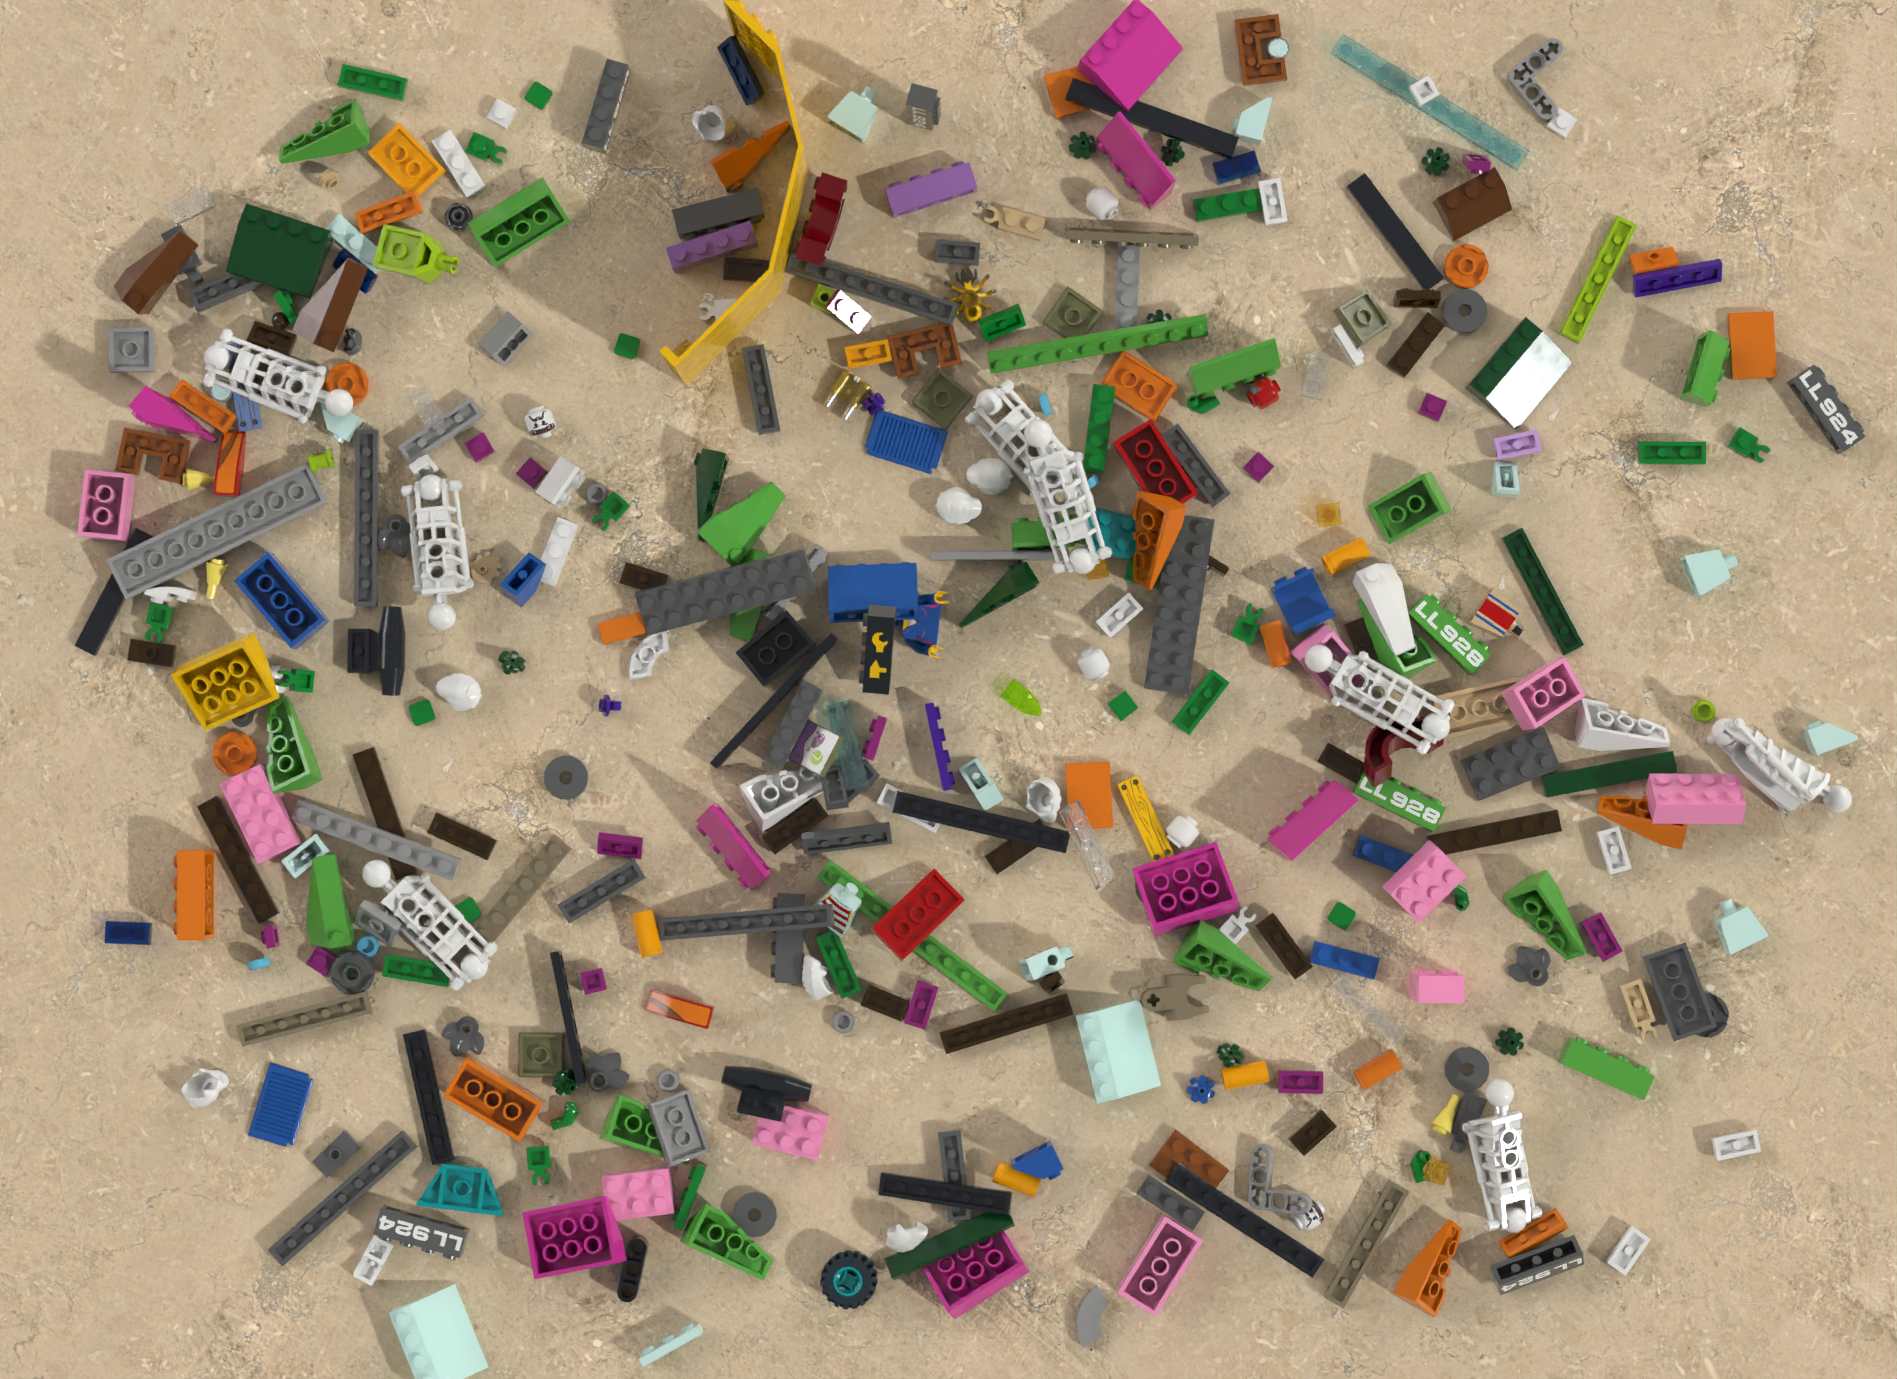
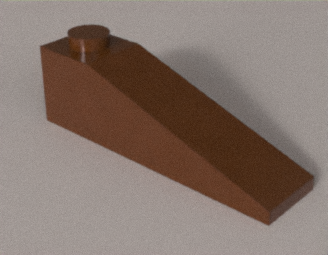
M183 231L176 233L124 271L114 285L120 299L138 315L149 314L199 244Z
M347 258L309 302L301 308L292 330L312 344L334 352L368 267Z

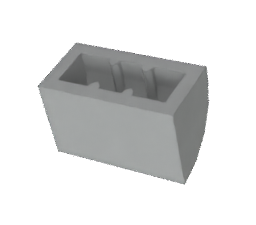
M507 311L478 344L504 367L533 334Z

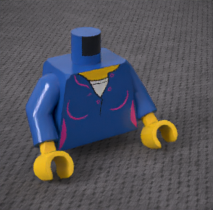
M937 591L936 593L919 596V619L895 620V628H903L902 638L905 639L907 646L918 654L930 656L937 660L941 659V657L936 656L937 650H944L943 647L937 645L941 604L949 603V601H943L942 596L945 593L948 594V591Z

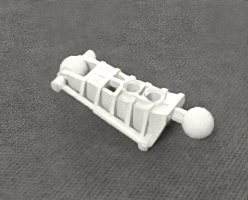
M223 329L219 338L221 339L220 342L215 340L214 345L208 347L204 352V362L206 365L204 370L208 371L202 381L204 386L210 388V386L217 385L248 397L253 402L295 417L302 424L306 423L308 418H310L316 402L324 404L327 411L336 417H343L353 409L352 396L346 390L336 389L327 392L321 389L326 378V367L321 365L315 367L275 350L265 349L234 337V333L229 329ZM232 341L245 347L238 349L228 345V342ZM252 350H255L260 353L254 355L252 354ZM231 352L238 354L231 374L224 372V370L228 369L231 365ZM260 364L268 366L266 373L258 370ZM256 374L264 377L262 386L253 383ZM215 375L229 379L230 385L217 380ZM282 376V382L279 385H275L276 377ZM302 383V390L295 393L296 385ZM242 384L245 386L246 391L238 387Z
M1007 379L1000 385L999 389L995 386L993 389H985L978 394L976 404L973 406L975 411L965 417V422L978 428L998 451L997 454L1030 490V496L1034 499L1029 479L1025 478L1024 470L1017 461L1025 467L1024 469L1030 468L1028 461L1039 457L1029 455L1028 450L1032 446L1027 443L1021 431L1029 422L1040 418L1035 416L1013 391V388H1015L1013 386L1014 383ZM1009 393L1019 406L1015 407L1005 394ZM1003 404H1005L1011 412L995 425L989 417L999 414ZM1022 410L1030 417L1029 419L1023 416ZM979 417L992 429L989 433L978 421ZM1053 434L1049 442L1052 453L1062 449L1067 450ZM997 435L1002 444L999 445L993 436ZM1015 436H1018L1024 442V445L1019 450L1011 442ZM1006 448L1011 451L1013 457L1006 451ZM1055 471L1047 473L1050 480L1056 481L1059 479V475ZM1075 506L1068 508L1072 513L1077 514Z
M1033 420L1025 427L1024 436L1028 444L1036 447L1039 457L1029 460L1030 468L1024 469L1023 473L1025 478L1029 479L1042 525L1046 529L1056 562L1052 566L1053 572L1059 574L1068 569L1069 573L1087 574L1094 569L1096 564L1100 563L1099 559L1103 560L1112 557V550L1109 546L1105 547L1095 514L1096 508L1081 462L1084 459L1083 454L1080 451L1074 453L1065 449L1052 453L1049 445L1053 436L1051 426L1044 420ZM1072 468H1074L1077 477H1074ZM1055 471L1059 475V479L1052 481L1048 478L1047 473ZM1078 484H1079V486H1080V489H1081V493H1082V494H1080V492H1079V489H1078V486H1077ZM1061 492L1065 494L1066 501H1057L1055 493ZM1075 506L1078 517L1070 519L1067 508ZM1060 510L1063 514L1065 520L1064 522L1060 521L1058 511ZM1088 517H1091L1094 527L1089 526ZM1052 530L1055 531V535H1056V538H1057V539H1055V540H1054V536H1053ZM1094 533H1096L1097 540L1100 546V549H1098V551L1096 550L1093 538L1091 536ZM1083 538L1086 539L1088 547H1076L1069 553L1067 543ZM1057 546H1060L1065 562L1061 561Z
M429 474L420 481L415 482V486H402L401 495L407 497L411 530L409 536L415 578L413 593L421 594V597L433 596L434 605L428 612V622L432 628L445 631L453 626L456 619L455 610L447 604V594L460 593L473 588L474 580L470 578L465 530L462 527L458 491H461V488H463L462 482L460 480L447 482L446 478L442 479L437 475ZM449 490L453 492L454 507L450 506ZM414 494L416 498L415 510L413 509L412 496H414ZM442 498L443 506L423 508V500L436 502ZM453 515H456V524L453 523ZM436 528H445L446 538L437 539ZM427 529H431L432 539L428 540ZM434 549H442L440 555L432 556ZM443 570L441 577H433L435 571Z
M1314 645L1306 651L1305 663L1311 671L1316 673L1328 671L1335 675L1329 685L1334 696L1331 700L1333 705L1337 707L1341 705L1376 726L1391 731L1417 746V752L1422 755H1426L1431 747V743L1436 744L1437 741L1444 739L1450 731L1449 720L1451 718L1448 713H1451L1455 706L1453 700L1445 699L1443 701L1421 689L1409 679L1369 658L1368 653L1365 651H1360L1358 656L1348 654L1342 664L1333 659L1331 650L1324 645ZM1366 667L1371 668L1372 670L1376 671V673H1374L1373 671L1369 670V669L1366 668ZM1360 675L1363 678L1364 683L1362 687L1357 688L1352 684L1353 676ZM1381 675L1387 677L1391 681L1386 680L1385 678L1381 677ZM1396 683L1399 684V685H1401V686H1403V687H1405L1406 690H1404V689L1400 688L1399 686H1397ZM1375 686L1383 690V696L1380 699L1374 698L1371 694V690ZM1413 690L1421 694L1422 697H1416L1415 695L1411 694V691ZM1392 691L1403 696L1400 702L1389 697ZM1351 697L1354 700L1358 701V703L1356 704L1348 700L1347 698ZM1426 698L1439 704L1442 708L1441 711L1425 702ZM1386 700L1397 706L1393 714L1382 708ZM1362 706H1367L1368 708L1372 709L1373 712L1364 709ZM1424 707L1433 713L1423 719L1421 731L1412 726V723L1420 709ZM1378 713L1381 714L1382 716L1388 718V720L1386 721V720L1380 718L1379 716H1377ZM1393 722L1403 727L1402 731L1391 726ZM1410 730L1424 738V740L1420 742L1407 735L1406 732Z
M1720 718L1712 726L1711 734L1707 737L1708 744H1717L1731 758L1739 770L1778 806L1782 814L1795 810L1801 803L1806 804L1812 801L1817 795L1823 797L1826 808L1831 812L1841 813L1851 806L1852 795L1846 787L1841 785L1830 787L1827 785L1831 776L1829 773L1823 774L1815 771V767L1810 766L1784 749H1778L1773 745L1772 740H1767L1759 731H1753L1745 726L1742 718L1735 720Z
M372 860L364 866L362 876L365 883L370 887H381L388 893L380 902L387 910L385 913L394 915L402 923L400 931L452 981L450 987L453 990L458 991L465 984V981L470 983L472 980H478L485 976L488 971V963L491 961L489 956H492L498 950L497 944L494 942L488 943L464 919V915L430 882V876L427 873H423L420 877L405 876L397 884L390 878V868L384 861ZM426 889L433 898L429 897L423 890ZM404 900H413L415 908L413 910L405 909L403 905ZM436 901H437L445 910H443V909L436 903ZM448 913H449L457 922H454L453 919L448 915ZM424 914L430 916L431 924L427 926L421 924L420 916ZM440 921L450 929L445 935L435 927ZM462 924L470 933L466 934L459 925ZM430 931L440 938L438 942L429 934ZM472 936L485 947L484 951L470 940ZM466 944L473 952L466 954L459 966L452 957ZM433 952H435V953L442 959V961H440V960L433 954ZM447 963L459 975V977H455L447 969L445 964Z
M1495 1079L1488 1084L1485 1092L1487 1100L1495 1108V1115L1470 1120L1463 1124L1462 1129L1468 1135L1478 1183L1482 1189L1488 1220L1484 1224L1487 1231L1499 1229L1500 1231L1505 1230L1510 1233H1518L1524 1229L1526 1224L1531 1222V1219L1541 1217L1542 1210L1538 1206L1535 1207L1527 1171L1529 1169L1521 1138L1520 1118H1522V1114L1519 1110H1508V1104H1510L1514 1097L1513 1087L1504 1079ZM1507 1171L1508 1178L1502 1180L1500 1172ZM1518 1201V1205H1508L1505 1207V1204ZM1490 1203L1494 1204L1495 1218L1493 1217V1212Z

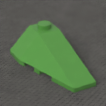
M751 548L749 553L737 565L773 555ZM764 605L730 614V635L749 642L753 638Z
M285 696L267 705L269 745H266V752L269 753L268 765H266V774L272 792L280 793L301 790L322 781L323 778L317 759L289 698Z
M618 1095L605 1118L599 1139L665 1159L649 1109L639 1101ZM690 1160L682 1162L681 1164L689 1165Z
M706 1203L689 1220L680 1239V1242L763 1281L773 1262L725 1212Z

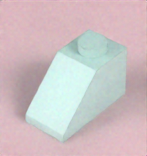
M1267 97L1241 112L1239 119H1234L1232 131L1235 132V136L1239 137L1238 140L1260 145L1272 98Z
M321 404L327 430L333 433L331 437L342 444L344 440L351 443L355 436V430H359L364 420L351 412L343 417L333 416L327 411L326 406Z
M1820 720L1807 724L1808 729L1802 731L1811 756L1819 755L1859 740L1857 735L1831 723H1821Z
M977 757L958 769L985 811L1004 800Z

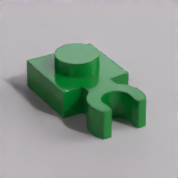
M473 132L465 153L487 162L488 157H492L495 163L501 165L503 161L496 156L499 152L507 154V150L502 146L493 147L494 140Z
M280 290L273 296L284 314H286L291 325L294 326L298 317L292 306L295 302L288 292L284 293L283 290Z
M1741 427L1737 429L1727 445L1728 448L1744 458L1752 454L1753 459L1758 463L1764 461L1763 458L1759 457V451L1762 450L1765 453L1770 451L1765 445L1758 446L1756 443L1759 438Z
M613 491L599 507L604 512L594 516L592 522L595 524L599 519L604 520L601 530L605 531L609 527L611 518L617 522L631 506Z
M150 602L145 624L151 625V629L146 632L145 640H150L152 633H156L158 635L157 643H162L164 639L162 628L169 629L174 607Z
M1251 603L1246 606V618L1239 616L1231 634V637L1249 645H1252L1260 624L1255 622V619L1259 618L1263 613V609L1259 608L1257 614H1252L1250 611Z
M291 668V672L288 670H278V674L284 675V681L276 682L277 686L289 687V691L313 693L315 671Z
M550 1145L527 1147L528 1170H535L532 1184L537 1185L538 1176L544 1177L545 1184H549L550 1177L545 1172V1169L551 1168Z

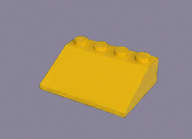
M253 632L179 665L171 674V677L204 731L279 698L265 652Z

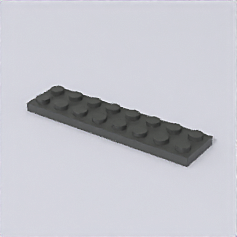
M1185 515L1182 528L1162 567L1144 689L1188 695L1215 519Z
M803 547L638 591L635 593V597L647 634L652 635L815 592L817 588Z

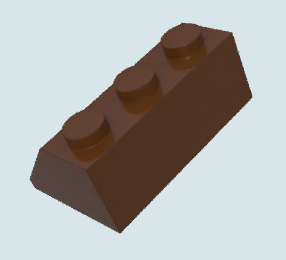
M1495 167L1437 197L1433 202L1453 241L1512 210L1506 186Z

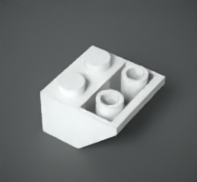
M560 456L536 493L559 509L562 506L566 507L572 499L570 494L574 488L578 489L584 482L585 478L583 475L585 473L579 467Z

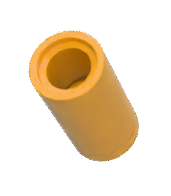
M1358 537L1322 556L1321 560L1328 574L1332 577L1370 557L1371 554L1363 538Z
M653 909L631 914L641 958L663 953Z
M1265 1060L1221 1069L1225 1091L1269 1082Z
M999 1161L992 1182L1032 1198H1034L1041 1178L1015 1170L1012 1165Z

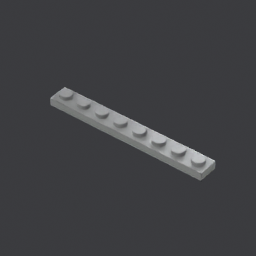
M297 799L291 821L449 880H455L462 860L456 856L302 799Z

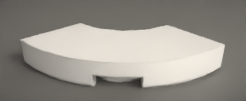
M667 631L649 635L639 644L630 660L629 680L652 677V667L655 660L661 654L670 651Z

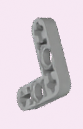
M1555 38L1547 40L1516 64L1507 76L1509 84L1540 121H1549L1556 113V105L1534 79V76L1561 55L1563 45L1561 41ZM1549 45L1551 47L1555 45L1557 47L1555 50L1556 54L1551 52L1545 58L1543 54L1547 52ZM1537 57L1540 59L1541 66L1536 69L1532 68L1529 64L1530 58ZM1526 68L1527 72L1521 77V80L1517 79L1515 81L1513 78L1515 76L1514 72L1518 74ZM1528 88L1536 89L1538 92L1537 98L1529 99L1526 95V90ZM1541 97L1544 99L1541 102V104L1544 108H1550V115H1548L1547 113L1543 115L1541 113L1543 108L1540 104H1538L1535 107L1534 104L1537 103Z
M1267 1144L1254 1146L1250 1156L1248 1190L1250 1206L1259 1210L1291 1214H1305L1309 1212L1313 1204L1312 1199L1307 1194L1271 1189L1273 1150ZM1258 1151L1266 1153V1157L1262 1158V1156L1258 1155ZM1259 1163L1266 1164V1167H1265V1166H1259V1167H1257V1164H1259ZM1259 1170H1262L1266 1176L1263 1183L1256 1179V1173ZM1256 1186H1257V1187L1265 1186V1189H1261V1190H1260V1188H1259V1189H1256ZM1259 1194L1263 1198V1202L1260 1203L1255 1199ZM1278 1195L1283 1196L1285 1199V1205L1282 1208L1278 1207L1275 1203ZM1302 1200L1305 1203V1207L1291 1205L1292 1201Z

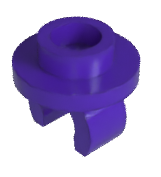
M871 391L869 392L870 397L861 401L863 408H867L870 415L875 414L878 408L881 411L885 409L883 404L886 402L879 392L875 394Z
M604 695L603 699L599 700V712H602L604 717L609 716L610 710H621V701H610L609 695Z

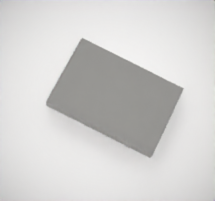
M689 1088L647 1103L668 1167L711 1152Z

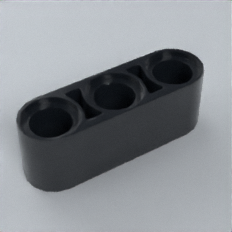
M641 1235L634 1236L626 1248L625 1255L627 1261L623 1262L617 1289L618 1298L623 1302L633 1301L640 1289L649 1248L648 1240ZM636 1241L643 1244V1251H634L632 1243ZM628 1264H636L639 1272L631 1274L627 1269ZM626 1285L631 1286L634 1294L631 1296L625 1295L623 1287Z

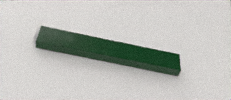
M1523 528L1501 538L1562 655L1564 656L1582 647L1584 644Z
M1669 751L1543 775L1541 777L1545 798L1647 779L1649 774L1677 773L1674 753Z
M986 1212L922 1241L913 1250L897 1252L884 1259L891 1278L896 1280L1014 1227L1015 1223L1011 1213L1010 1215Z

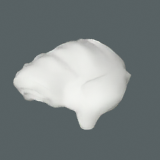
M710 105L701 111H695L692 117L694 130L701 135L702 140L705 142L722 141L730 136L736 127L731 112L718 105Z
M998 458L981 459L977 463L972 464L967 470L968 481L976 485L982 493L987 495H997L1008 489L1011 484V478L1014 476L1011 474L1008 464Z
M952 487L941 492L935 505L940 517L950 524L968 523L971 519L977 518L982 510L980 500L971 497L966 490L959 487Z
M454 673L450 677L446 676L439 680L436 685L438 695L445 698L449 706L457 711L475 708L482 697V689L479 683L472 676L463 673Z
M1042 776L1040 779L1034 780L1029 784L1026 808L1037 814L1044 822H1054L1057 811L1060 809V789L1053 780Z
M805 955L802 966L803 986L809 997L818 1001L834 992L825 978L828 966L821 965L820 961L810 955Z
M200 1068L198 1073L193 1074L186 1081L181 1091L191 1107L201 1108L216 1100L218 1093L227 1087L229 1079L220 1070Z
M914 1220L915 1226L912 1228L904 1229L900 1224H897L896 1229L889 1228L886 1232L887 1247L898 1252L913 1250L927 1236L928 1228L921 1222L919 1223L918 1220Z

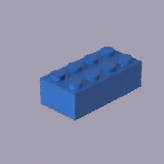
M267 552L234 580L292 649L297 650L330 622L327 616L273 553Z

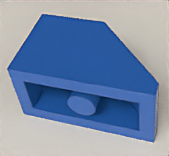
M528 552L500 584L504 595L522 608L536 592L546 564Z

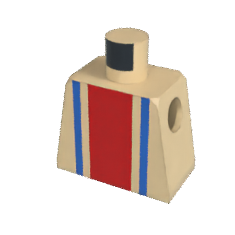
M1495 587L1490 588L1467 622L1469 625L1497 638H1502L1506 632L1518 638L1525 628L1515 621L1520 611Z

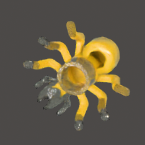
M967 268V275L964 273V269H962L960 274L961 280L958 273H955L957 282L965 287L964 290L955 287L947 281L944 282L945 286L961 293L962 296L943 299L951 302L962 301L956 315L960 314L964 308L963 313L966 320L976 323L982 316V310L979 305L993 312L996 311V308L980 301L979 297H988L997 291L992 289L985 293H976L985 285L990 275L987 274L981 283L973 288L972 285L978 278L977 269H974L975 277L973 278L971 270Z

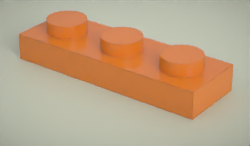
M412 191L357 211L355 216L361 234L365 235L383 228V224L392 225L424 212L418 193Z
M181 379L169 395L171 400L223 435L228 432L237 420V415L183 379Z
M1554 1208L1525 1225L1524 1229L1520 1232L1511 1233L1499 1240L1498 1243L1508 1259L1527 1253L1568 1229V1226L1558 1210Z

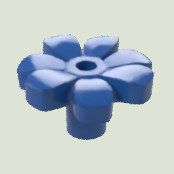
M1204 1075L1199 1077V1081L1195 1077L1191 1078L1190 1083L1192 1086L1187 1087V1093L1193 1094L1191 1100L1195 1103L1200 1099L1201 1103L1205 1104L1208 1102L1207 1097L1213 1098L1215 1092L1211 1090L1215 1086L1213 1081L1206 1082L1207 1077Z

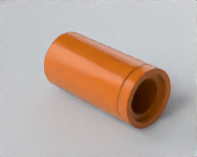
M1281 620L1259 626L1271 668L1274 669L1293 663Z
M1390 1049L1354 1070L1353 1074L1365 1091L1403 1069L1393 1050Z

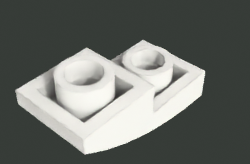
M158 587L145 590L144 594L151 596L150 601L163 605L164 601L171 602L173 594H175L174 599L187 603L188 599L195 601L197 592L177 587Z

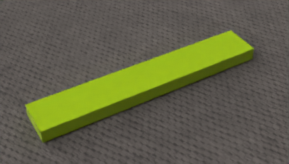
M1618 215L1615 217L1563 323L1559 335L1577 344L1580 343L1637 224Z

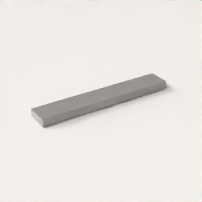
M1052 550L930 552L931 561H1055ZM1058 550L1061 561H1063L1064 558L1061 550Z

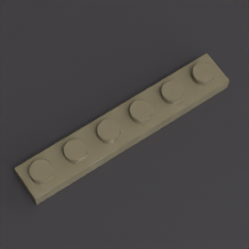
M1066 227L1065 238L1070 239V243H1083V240H1092V244L1101 245L1105 244V241H1114V245L1125 246L1127 242L1136 243V246L1148 247L1149 243L1158 244V247L1171 248L1172 244L1180 245L1182 249H1193V246H1198L1199 242L1198 234L1077 227Z
M553 835L475 930L488 943H493L572 848L558 836ZM472 936L470 939L484 950L485 947Z
M368 991L239 1024L237 1029L243 1047L373 1013Z
M1388 1180L1326 1290L1324 1298L1344 1309L1409 1193L1408 1190Z

